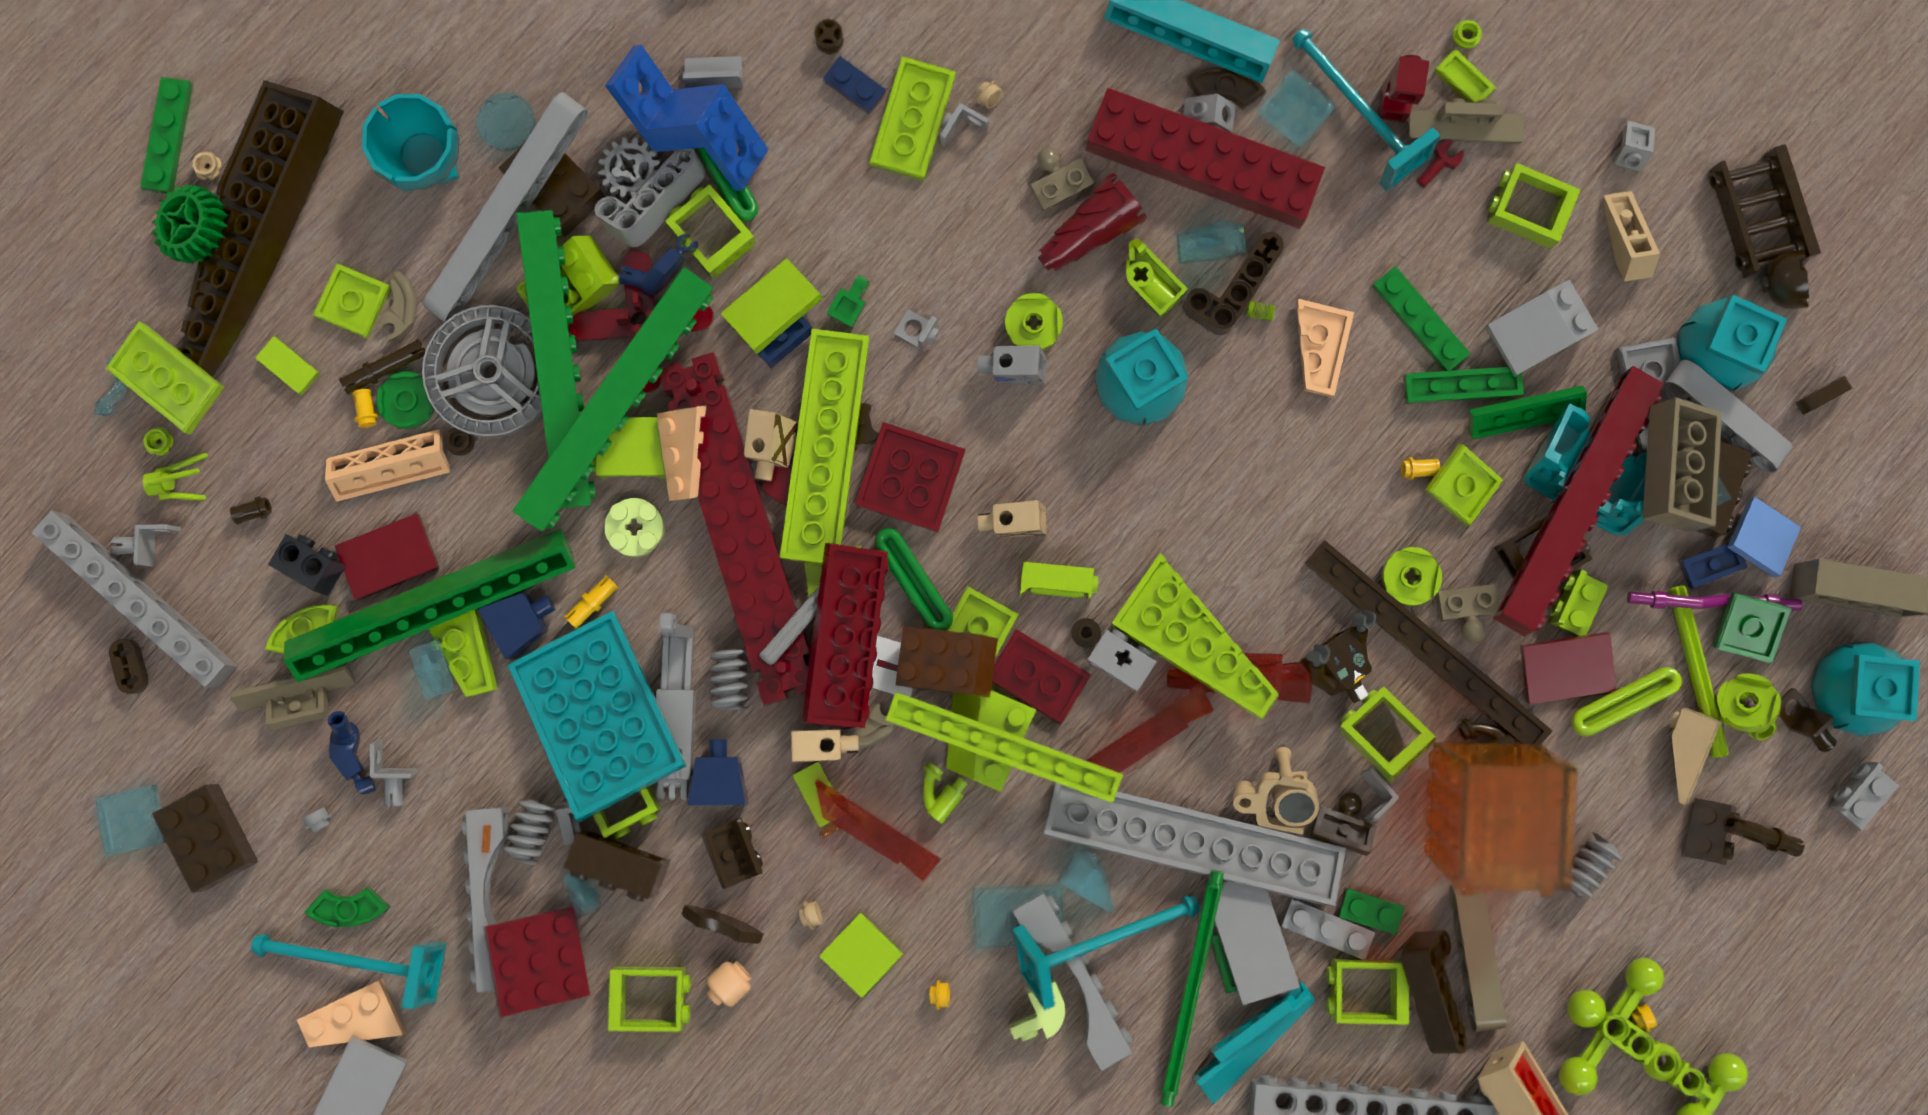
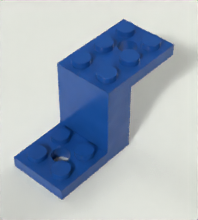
M635 45L631 48L605 85L653 152L704 148L734 191L744 189L769 150L724 84L673 90L642 45ZM638 81L640 82V84H641V86H642V92H641V94L638 92V90H639V83H638Z

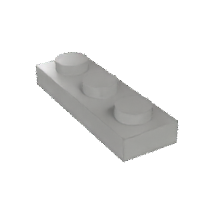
M1292 898L1288 902L1280 923L1281 927L1363 960L1366 959L1376 933Z

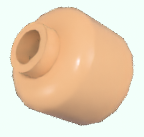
M726 961L707 978V984L710 988L707 995L718 1006L723 1003L726 1006L732 1007L750 991L751 985L749 981L752 977L739 962L736 961L733 964Z

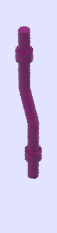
M1652 591L1651 593L1628 592L1627 602L1650 605L1651 608L1665 609L1666 606L1704 609L1727 606L1731 594L1690 597L1667 595L1665 591ZM1775 594L1752 596L1792 608L1791 611H1801L1803 606L1800 599L1780 598L1779 595Z

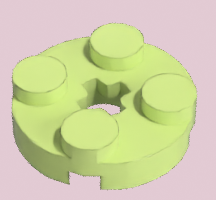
M629 498L614 504L605 520V535L610 545L623 555L630 557H641L652 552L651 550L656 548L662 541L665 532L664 519L654 505L640 498ZM632 520H637V523L643 526L642 530H638L635 536L632 535L630 530H627V526L632 523Z

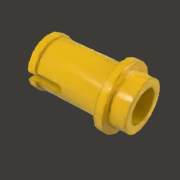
M359 389L352 392L357 415L354 421L361 428L375 426L378 419V414L374 413L370 389Z
M1408 457L1407 460L1401 462V475L1409 481L1414 480L1415 477H1435L1440 470L1439 459L1414 460L1412 457Z

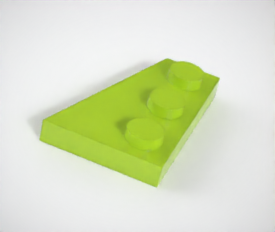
M478 609L428 629L434 638L435 646L443 653L449 663L450 671L466 697L498 690L484 626Z

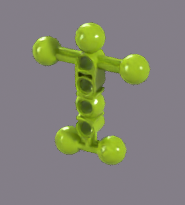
M1638 958L1627 965L1625 971L1627 986L1610 1011H1606L1603 998L1592 990L1582 989L1569 997L1567 1011L1570 1019L1582 1028L1594 1027L1596 1032L1580 1057L1569 1058L1560 1066L1558 1072L1560 1083L1572 1095H1586L1595 1089L1598 1081L1595 1068L1611 1044L1623 1053L1634 1057L1636 1062L1642 1064L1644 1071L1650 1078L1664 1081L1674 1089L1698 1098L1696 1103L1683 1105L1677 1110L1676 1115H1712L1727 1092L1740 1090L1746 1085L1749 1076L1746 1064L1739 1056L1732 1053L1716 1055L1708 1066L1709 1079L1711 1080L1708 1084L1705 1082L1704 1075L1699 1070L1690 1067L1689 1063L1681 1060L1679 1053L1673 1046L1653 1040L1650 1035L1628 1020L1643 996L1656 994L1663 986L1665 980L1663 970L1656 961L1650 958ZM1615 1019L1616 1028L1612 1033L1608 1034L1607 1024L1610 1020ZM1640 1037L1641 1046L1638 1050L1633 1051L1632 1042L1635 1038ZM1665 1055L1666 1063L1662 1068L1658 1069L1657 1060L1660 1056ZM1690 1073V1083L1683 1087L1682 1078L1685 1074Z

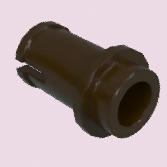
M257 496L254 498V501L232 506L230 508V515L243 512V515L232 518L233 522L239 525L259 517L266 519L272 513V507L266 497L261 498Z

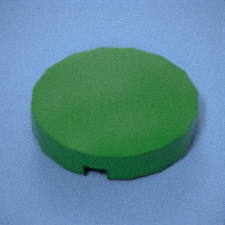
M402 371L392 374L384 384H381L377 392L376 404L379 414L387 423L398 429L411 430L421 427L429 421L435 409L428 400L422 376L414 372Z

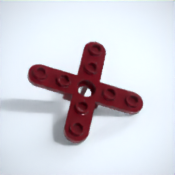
M634 250L624 257L622 267L628 266L629 268L647 272L652 268V262L645 252ZM624 284L626 308L577 313L572 317L573 323L569 324L570 333L575 335V339L583 342L628 338L629 345L642 327L641 324L633 325L632 318L634 314L644 312L646 313V318H648L656 307L655 295H645L642 289ZM709 305L704 312L698 309L693 319L697 322L690 332L704 331L712 325L714 313ZM658 376L654 383L648 381L642 391L645 393L655 391L660 385V376Z

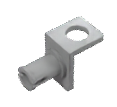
M165 524L135 525L134 537L115 536L112 538V544H120L122 546H111V551L114 555L134 554V565L154 567L156 532H181V527Z
M377 739L370 743V778H381L384 780L385 806H391V803H393V806L404 805L403 779L412 778L418 773V768H383V740Z
M1373 768L1363 770L1360 773L1383 799L1364 818L1366 822L1376 821L1399 799L1398 795L1392 790V786L1409 772L1408 768L1392 783L1381 773L1378 775Z

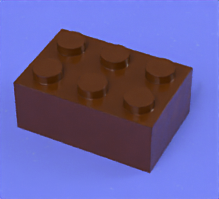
M903 626L895 685L990 698L998 638L981 634Z

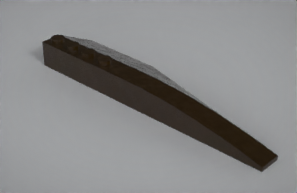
M266 80L261 85L217 187L216 194L220 196L219 201L224 204L223 211L227 214V217L223 220L227 227L222 229L221 233L225 238H219L217 242L219 248L212 249V256H205L203 262L198 261L187 305L192 309L189 320H183L181 332L185 333L182 348H177L212 377H214L236 342L271 278L298 216L305 205L306 198L344 113L343 110L319 96Z

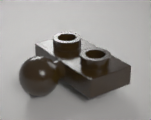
M1348 792L1340 797L1338 806L1342 813L1320 806L1314 820L1311 837L1345 847L1348 850L1365 856L1370 854L1377 826L1353 818L1362 809V800L1357 794Z

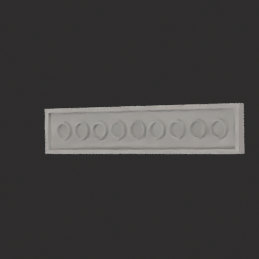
M1056 782L1043 836L1208 877H1210L1211 870H1219L1224 872V881L1329 907L1336 905L1346 851L1345 847L1118 791L1114 802L1111 803Z

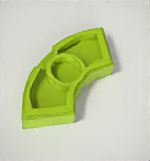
M313 605L302 608L279 623L270 635L265 650L284 654L285 641L336 621L340 607Z

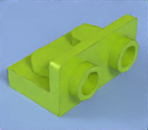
M1582 569L1573 571L1572 574L1570 573L1563 582V595L1560 600L1557 599L1550 611V615L1553 616L1550 624L1576 637L1587 635L1609 586L1587 576V572Z

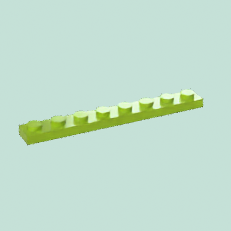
M895 692L886 717V721L1111 803L1114 802L1123 774Z

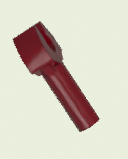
M1453 140L1443 141L1434 149L1436 160L1416 180L1420 187L1425 188L1443 168L1448 167L1454 170L1462 162L1463 150L1459 151L1453 158L1448 157L1445 153L1453 143Z

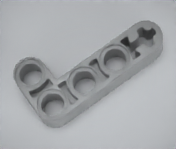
M694 149L676 150L627 204L612 196L604 197L595 205V214L611 235L628 246L638 247L651 237L669 217L670 211L679 206L704 179L706 174L705 167Z

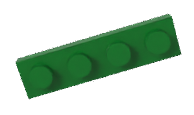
M166 77L160 78L140 188L144 191L165 194L174 191L193 84L190 81Z
M1396 266L1371 286L1443 371H1450L1471 354Z
M1509 367L1406 373L1403 375L1405 404L1510 398L1524 395L1522 373L1514 377Z
M1577 386L1470 409L1469 434L1472 439H1478L1556 422L1563 409L1569 404L1582 408L1586 412L1587 391L1583 386Z

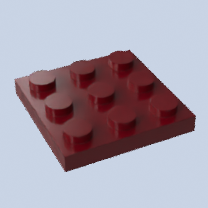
M883 422L855 506L938 533L966 449Z
M567 907L483 927L499 1017L590 996L574 907Z

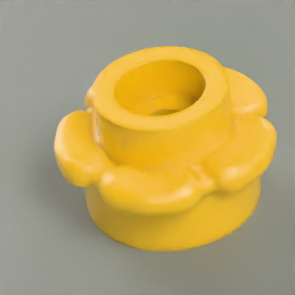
M940 980L936 981V986L930 987V1004H936L937 1010H940L941 1007H949L950 985L949 983H940Z
M1648 1004L1637 1005L1635 1012L1631 1014L1634 1024L1638 1028L1645 1029L1647 1033H1650V1029L1657 1027L1656 1019Z

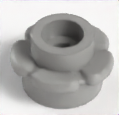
M325 807L305 816L302 818L306 825L304 829L311 828L314 833L329 825L328 818L331 817V814L328 815Z

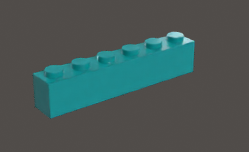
M1109 0L1104 16L1106 21L1261 83L1264 81L1280 42L1279 39L1181 0Z

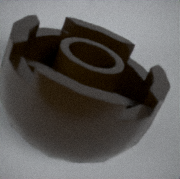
M1804 250L1787 252L1777 256L1768 265L1767 275H1761L1762 292H1769L1771 301L1779 307L1785 309L1809 307L1807 301L1809 299L1808 273L1805 267H1803V260L1806 258Z

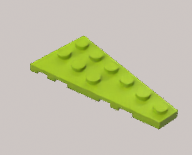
M1159 553L1113 620L1112 626L1263 721L1278 698V692L1257 667L1249 661L1236 642L1234 643L1221 624L1184 583L1181 576L1168 564L1165 557Z

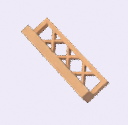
M440 429L326 458L325 482L336 502L450 473V464L443 452V435ZM434 442L432 446L421 448L426 443ZM404 449L401 454L393 455L396 451ZM376 457L373 461L364 463L368 458ZM348 464L343 469L335 470L337 466Z

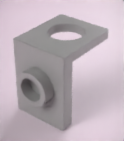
M1219 94L1185 98L1183 115L1206 124H1215L1225 131L1233 132L1236 105ZM1223 107L1227 109L1228 118L1226 122L1223 120L1222 117Z
M959 103L954 113H948L942 122L941 128L944 130L940 135V144L946 147L962 118L986 132L989 129V119Z
M907 309L894 335L924 351L927 344L932 345L940 330L937 329L938 321L936 317L932 316L930 320H927ZM909 321H917L920 323L922 330L919 335L912 337L906 334L905 325Z

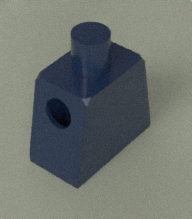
M520 593L478 609V612L504 658L512 660L548 631L543 617L555 611L556 608L548 595L533 602L528 594Z
M709 739V757H696L688 806L748 804L741 758L727 757V739Z

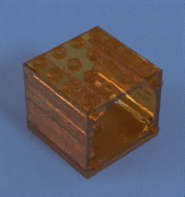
M1434 742L1433 750H1430L1428 758L1429 767L1433 769L1432 780H1428L1427 784L1428 797L1431 798V809H1427L1426 824L1427 827H1430V838L1425 840V854L1436 865V869L1440 870L1458 889H1461L1460 894L1468 895V893L1469 895H1474V889L1540 891V896L1548 897V895L1553 897V891H1571L1577 767L1541 744Z

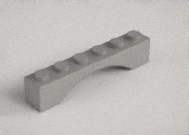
M508 807L465 811L466 817L462 818V831L464 835H467V847L464 848V862L466 865L469 864V876L466 877L465 886L467 894H471V906L468 907L467 918L468 923L473 927V937H470L469 949L475 959V967L471 969V981L473 985H476V992L494 991L483 927L496 924L491 907L490 886L494 864L502 847L508 840L507 835H510Z
M1040 891L1011 908L1020 926L1024 924L1034 941L1043 944L1053 952L1073 946L1070 939L1075 936L1066 921L1060 923L1055 913L1060 909L1052 895L1046 897L1043 891ZM1084 954L1065 963L1073 971L1082 988L1086 1005L1084 1040L1102 1071L1132 1054L1128 1045L1133 1043V1040L1125 1026L1120 1029L1118 1028L1114 1018L1119 1015L1110 1000L1103 1001L1099 992L1104 990L1096 974L1091 976L1088 974L1085 965L1089 961Z

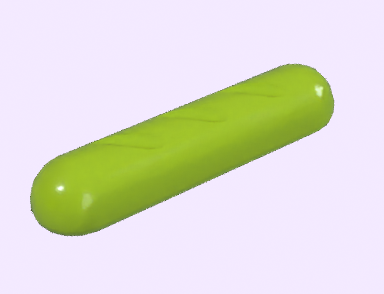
M1671 667L1659 668L1577 710L1571 718L1572 728L1580 736H1593L1675 694L1682 686L1681 675Z

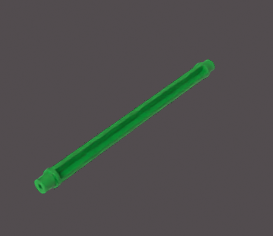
M1211 870L1209 881H1206V891L1170 1050V1058L1163 1086L1160 1090L1162 1092L1160 1104L1168 1107H1173L1175 1096L1179 1093L1178 1086L1195 1014L1199 988L1202 982L1220 895L1224 888L1222 884L1224 872L1219 870Z

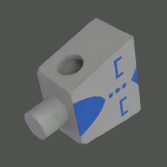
M995 346L993 356L979 355L978 373H993V377L999 383L1045 386L1047 357L1040 346ZM1012 362L1009 367L1005 368L1008 363Z

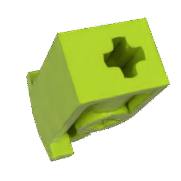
M1137 238L1129 242L1130 260H1126L1127 280L1137 294L1162 318L1189 292L1188 288L1140 239ZM1137 270L1141 272L1147 270L1146 276L1148 280L1136 282L1137 276L1135 272Z

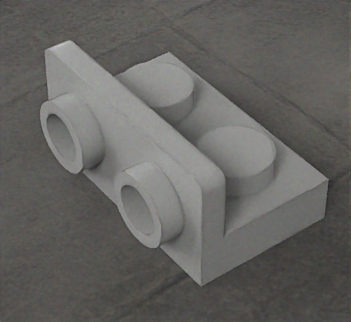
M1865 762L1857 766L1852 773L1853 778L1851 781L1837 790L1834 794L1835 800L1829 806L1856 830H1863L1899 786L1881 771L1883 766L1879 762Z

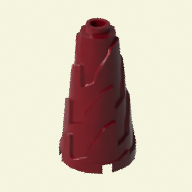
M1111 173L1105 177L1104 181L1093 190V194L1078 207L1075 213L1039 249L1041 255L1037 258L1047 271L1052 268L1057 271L1072 261L1076 262L1098 246L1110 242L1122 233L1125 234L1148 219L1146 213L1138 217L1137 213L1140 212L1139 210L1142 207L1121 180L1115 184L1112 183L1116 180L1117 175Z

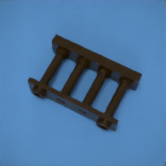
M1786 144L1776 146L1763 155V162L1729 171L1726 161H1721L1709 170V182L1716 191L1736 254L1735 264L1737 269L1741 271L1743 278L1760 270L1758 263L1773 260L1787 252L1804 250L1806 258L1803 262L1821 254ZM1763 173L1770 175L1773 185L1772 189L1737 198L1732 182ZM1776 200L1779 203L1781 216L1746 225L1741 209ZM1781 227L1787 229L1791 240L1790 243L1758 252L1754 251L1750 236Z

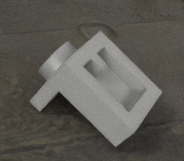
M1627 121L1623 128L1621 150L1615 159V165L1643 171L1654 152L1656 128Z
M568 802L563 803L564 809L556 810L564 846L572 844L576 833L583 831L581 821L575 820Z

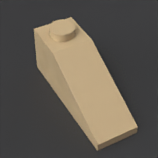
M1632 191L1603 195L1602 200L1614 259L1623 281L1652 278L1660 252Z
M1682 708L1681 713L1676 711L1670 724V728L1674 729L1672 745L1679 803L1684 805L1690 802L1722 722L1689 708Z

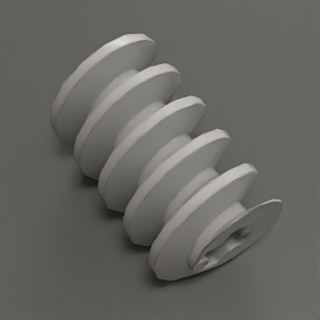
M719 650L710 655V659L718 661V664L710 667L711 671L718 673V676L712 677L710 682L719 685V687L710 690L711 695L719 697V699L710 702V706L719 710L748 709L739 703L748 699V696L739 693L740 690L748 687V684L739 681L740 678L748 675V672L739 669L740 666L748 664L747 660L739 658V655L746 653V650Z
M532 799L519 801L518 804L525 811L515 812L514 816L520 819L521 823L511 824L510 827L517 831V835H507V839L514 844L511 847H503V850L514 860L530 865H538V862L532 856H540L542 851L535 845L545 844V838L539 834L549 832V827L543 822L553 821V816L547 811L556 810L557 807Z
M1593 833L1596 840L1588 839L1586 841L1589 850L1585 848L1579 850L1582 859L1574 857L1571 860L1575 869L1565 867L1564 872L1568 878L1563 876L1557 877L1561 885L1579 898L1583 895L1593 898L1589 887L1601 888L1596 878L1600 877L1606 880L1609 878L1603 869L1605 867L1611 870L1616 869L1611 862L1612 858L1619 861L1623 860L1617 848L1596 833Z

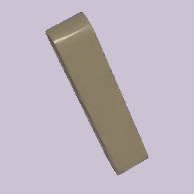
M1479 881L1451 885L1449 887V897L1471 1027L1474 1032L1505 1028V1009L1483 884Z

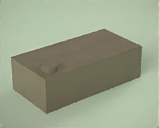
M1676 397L1650 405L1643 519L1686 532L1715 526L1722 412Z
M1819 558L1794 564L1790 598L1901 618L1928 615V577Z

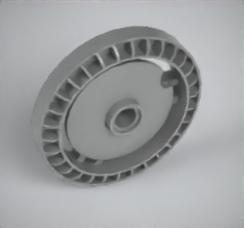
M481 305L468 308L444 322L431 338L423 358V385L428 400L435 411L456 429L477 437L501 438L528 428L543 414L539 382L534 393L531 391L535 379L533 357L524 343L514 345L509 340L511 327L527 335L533 343L530 318L523 313L498 305ZM494 324H502V330L493 329ZM485 325L483 330L469 334L456 345L449 357L447 372L442 373L445 356L456 339L476 326ZM495 365L497 367L496 374L491 378H485L484 372L486 368ZM448 381L450 387L448 390H444L443 382ZM529 396L530 399L522 407L520 404ZM455 397L461 405L472 412L482 415H500L515 408L518 411L497 420L472 419L458 412L448 398Z

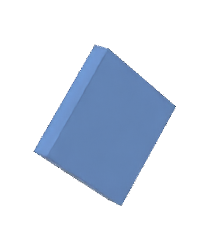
M1752 497L1747 500L1728 548L1772 577H1779L1783 572L1801 527L1758 498Z

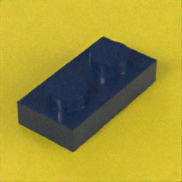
M841 56L838 57L823 77V82L868 115L886 93L884 87Z
M802 316L761 350L758 355L770 368H773L811 335L813 327Z
M1729 543L1679 561V565L1689 589L1748 568L1745 559L1729 549Z

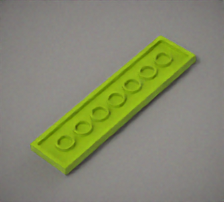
M819 329L811 330L780 559L822 564L825 543L842 545L870 336Z

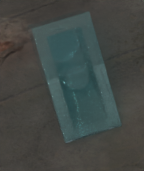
M1222 220L1177 234L1179 263L1224 260L1246 253L1243 224Z
M1086 849L1083 850L1082 854L1075 850L1058 882L1107 912L1112 913L1114 906L1103 866L1097 863L1099 857Z

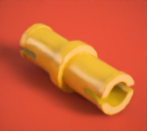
M605 575L588 594L584 592L581 595L582 599L564 617L578 629L595 610L599 612L602 609L600 605L619 587Z

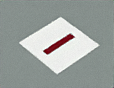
M877 636V658L873 664L872 672L873 688L894 695L895 692L911 697L913 688L895 685L901 643Z

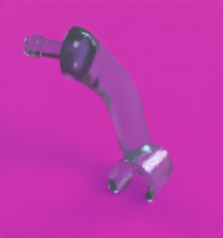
M113 355V356H109V357L107 358V365H108L109 362L112 360V358L114 357V355ZM115 377L113 389L104 398L97 401L94 414L109 416L123 399L127 386Z

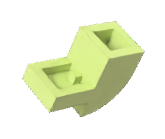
M1054 978L1051 979L1055 1006L1044 1010L1030 989L1027 990L1036 1013L1009 1024L1014 1040L1020 1037L1022 1041L1031 1039L1039 1034L1037 1030L1043 1028L1048 1039L1062 1026L1065 1017V1005Z

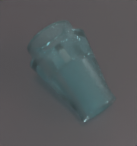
M570 873L562 878L574 912H578L581 917L590 914L602 904L599 900L600 894L585 880L575 878Z

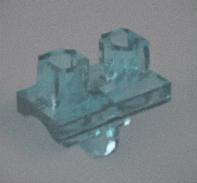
M439 640L408 649L424 700L455 691Z

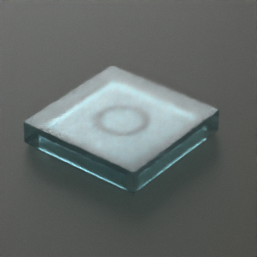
M157 785L94 798L105 857L166 843L152 816V813L161 809Z

